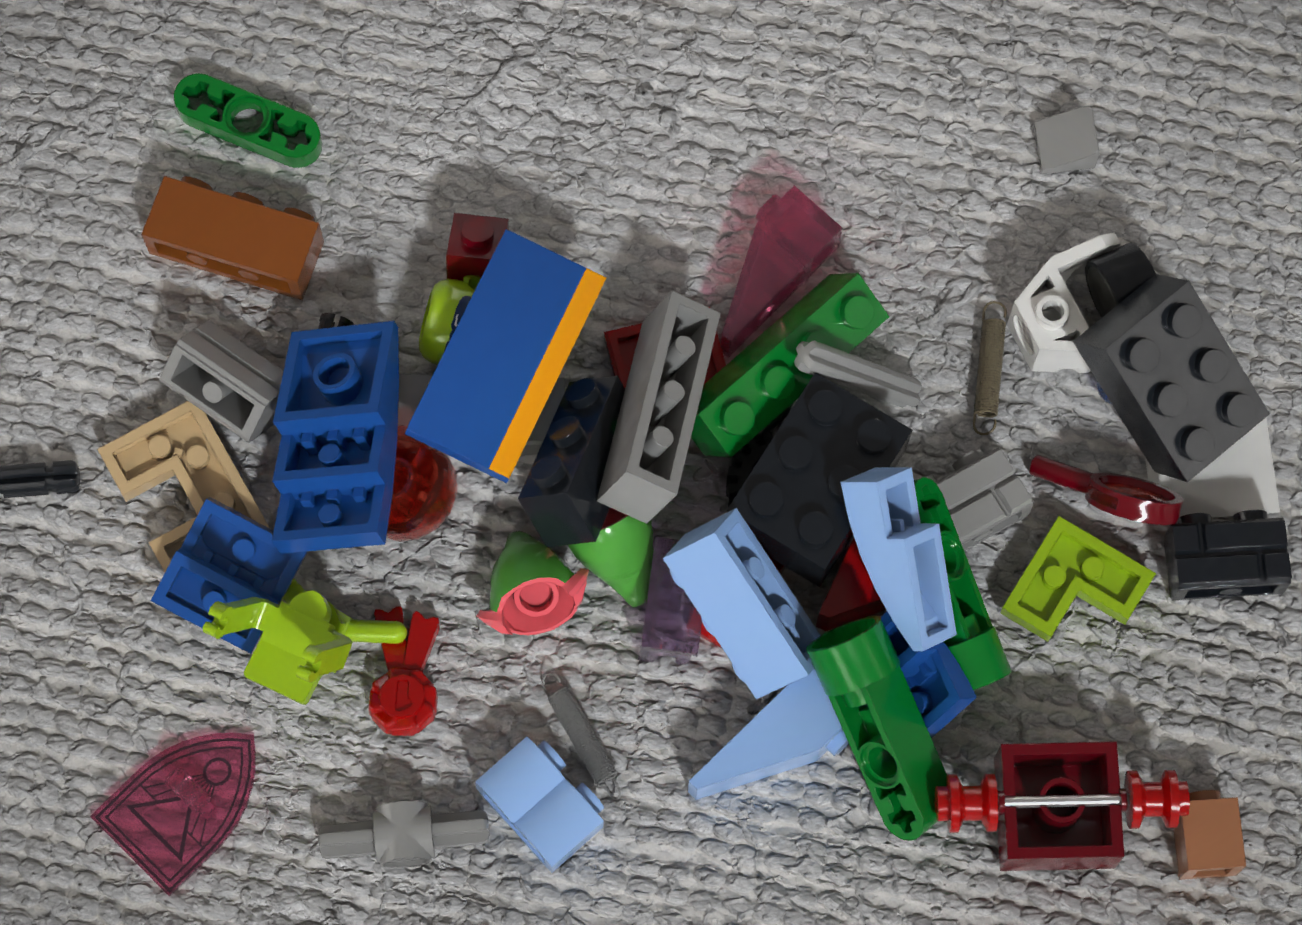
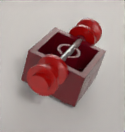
M1117 742L1001 744L994 757L995 774H984L980 785L962 786L957 774H947L946 786H936L935 788L936 820L947 821L949 833H958L963 821L981 820L986 832H996L998 827L1000 871L1115 869L1124 858L1122 812H1125L1129 829H1139L1144 817H1161L1166 828H1177L1180 816H1188L1190 809L1187 781H1178L1175 770H1164L1159 782H1143L1137 770H1129L1125 774L1124 788H1120Z

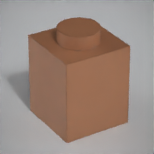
M1202 790L1189 793V815L1180 816L1178 827L1173 828L1179 880L1237 876L1246 867L1238 797L1221 798L1220 791Z

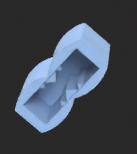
M526 736L477 779L475 785L478 792L515 831L545 867L553 873L603 828L604 821L598 813L604 809V806L584 783L581 782L575 788L565 779L560 771L566 767V764L546 741L543 740L536 746Z

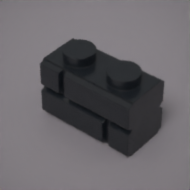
M1264 510L1238 512L1233 515V520L1212 522L1211 515L1207 513H1193L1179 517L1178 524L1170 525L1164 536L1171 601L1283 594L1291 584L1292 579L1289 552H1287L1286 525L1283 517L1267 518V512Z

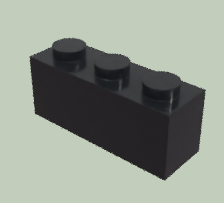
M617 375L595 379L583 378L578 381L569 382L520 492L518 500L546 547L596 542L610 507L597 502V497L625 388Z

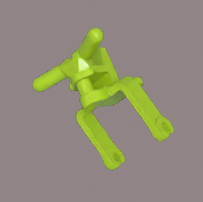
M295 578L283 598L285 602L281 601L280 605L258 597L229 603L216 601L208 612L209 615L215 617L211 623L206 621L203 625V632L216 639L250 628L263 631L244 670V676L302 705H306L309 702L322 675L331 672L336 673V671L344 668L353 642L398 644L403 642L407 636L405 625L399 621L358 620L347 616L337 610L320 593L312 590L305 591Z

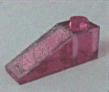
M795 185L782 198L777 194L773 195L760 208L755 217L758 222L722 331L721 348L727 358L840 246L843 228Z

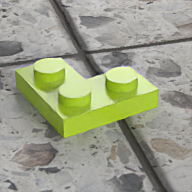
M1058 516L1003 605L1000 614L1049 642L1077 596L1125 625L1156 573Z

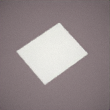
M1267 418L1263 419L1189 482L1154 472L1145 458L1148 481L1167 487L1180 494L1184 499L1179 517L1193 513H1207L1211 515V518L1232 517L1238 512L1247 510H1264L1267 514L1280 513Z

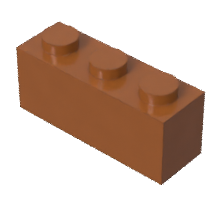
M164 176L141 234L149 254L302 301L324 244L320 224L315 222L314 217L296 208H285L282 212L265 207L258 198L242 192H234L232 196L213 191L212 187L206 182L188 176L182 177L181 181Z

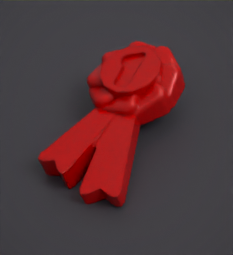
M396 606L389 613L381 609H375V620L399 621L404 624L401 606ZM415 611L412 614L407 641L404 640L398 644L381 643L388 672L372 683L368 709L372 720L386 734L414 736L435 719L438 694L436 687L426 677L423 670L440 630L439 618L437 617L425 619L420 612Z

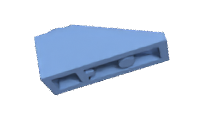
M815 669L808 676L787 685L689 780L688 793L695 800L817 762L827 751L836 756L849 744Z

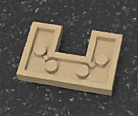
M189 401L97 449L126 502L176 476L197 515L206 498L211 497L270 528L206 413ZM196 517L148 542L164 572H166L175 552L181 548Z

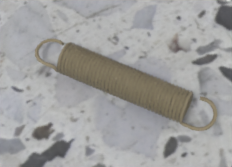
M998 301L988 302L982 311L973 429L977 434L983 436L989 435L994 431L997 424L996 419H994L993 428L989 432L981 433L976 429V415L990 418L996 417L999 407L1006 322L996 318L985 320V310L988 305L993 303L1003 307V317L1006 318L1007 309L1004 304Z

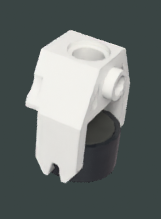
M1115 232L1103 234L1051 256L1014 301L1007 322V326L1031 371L1059 372L1063 369H1073L1078 373H1088L1091 371L1073 343L1089 326L1071 295L1066 282L1069 278L1085 271L1091 298L1102 318L1156 274L1145 253L1136 244L1130 242L1120 246L1121 243Z

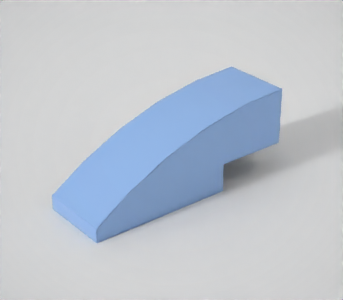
M875 467L840 482L849 523L862 561L892 621L912 650L923 652L957 635L940 526L935 523L920 522L912 467Z

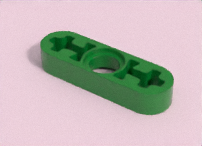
M197 73L183 78L175 88L174 102L181 120L190 127L293 168L309 166L321 154L322 138L319 127L314 119L304 113L206 74ZM203 92H207L210 103L215 107L223 109L222 121L218 122L220 118L217 109L206 104H201L197 110H192L188 98H199ZM245 109L259 111L263 115L261 126L253 132L246 133L237 130L233 126V121L239 112ZM274 120H278L279 132L287 136L296 137L299 131H304L309 144L299 143L294 150L289 149L287 138L273 132Z

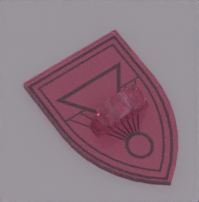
M217 733L195 737L173 745L151 758L139 768L90 817L170 897L225 843L239 824L247 808L256 772L254 735Z

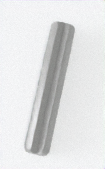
M815 340L810 343L803 341L796 347L798 355L794 363L802 372L814 375L816 372L835 384L902 408L907 405L915 407L921 400L919 393L922 385L917 378Z

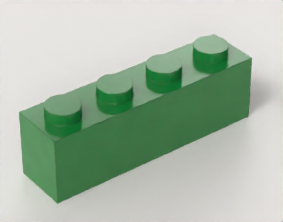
M829 274L703 385L691 438L704 455L731 458L800 397L813 376L800 371L795 366L794 360L798 355L796 347L801 342L810 343L815 340L849 353L890 317L860 274Z

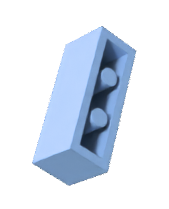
M737 508L685 533L663 557V560L670 569L674 582L685 591L700 614L704 627L716 638L732 662L734 672L740 680L746 683L756 699L798 681L813 671L814 666L806 647L821 635Z

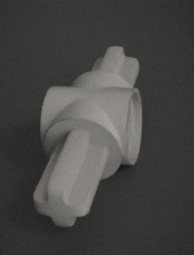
M423 801L390 802L376 807V811H373V820L328 824L319 827V850L322 858L325 859L376 854L377 863H380L382 867H415L432 862V858H435V849L487 843L490 836L488 816L483 810L432 815L431 806H428V803Z

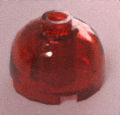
M404 425L398 426L393 495L386 539L397 542L420 539L438 529L451 514L457 497V472L449 455L405 435L408 426Z

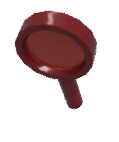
M1038 454L1033 458L1030 465V475L1085 493V499L1088 503L1112 515L1155 525H1173L1179 520L1184 499L1175 491L1154 482L1122 474L1091 473Z

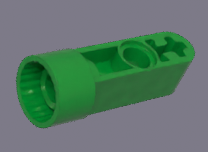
M922 477L914 480L920 522L935 523L940 526L957 635L943 642L959 663L973 690H976L1006 677L1012 670L996 628L992 626L943 494L933 480Z
M869 616L860 618L824 633L813 640L806 647V650L824 692L832 703L885 826L896 837L912 841L919 838L938 822L935 812L936 786H946L947 774L901 670L899 658L881 617Z

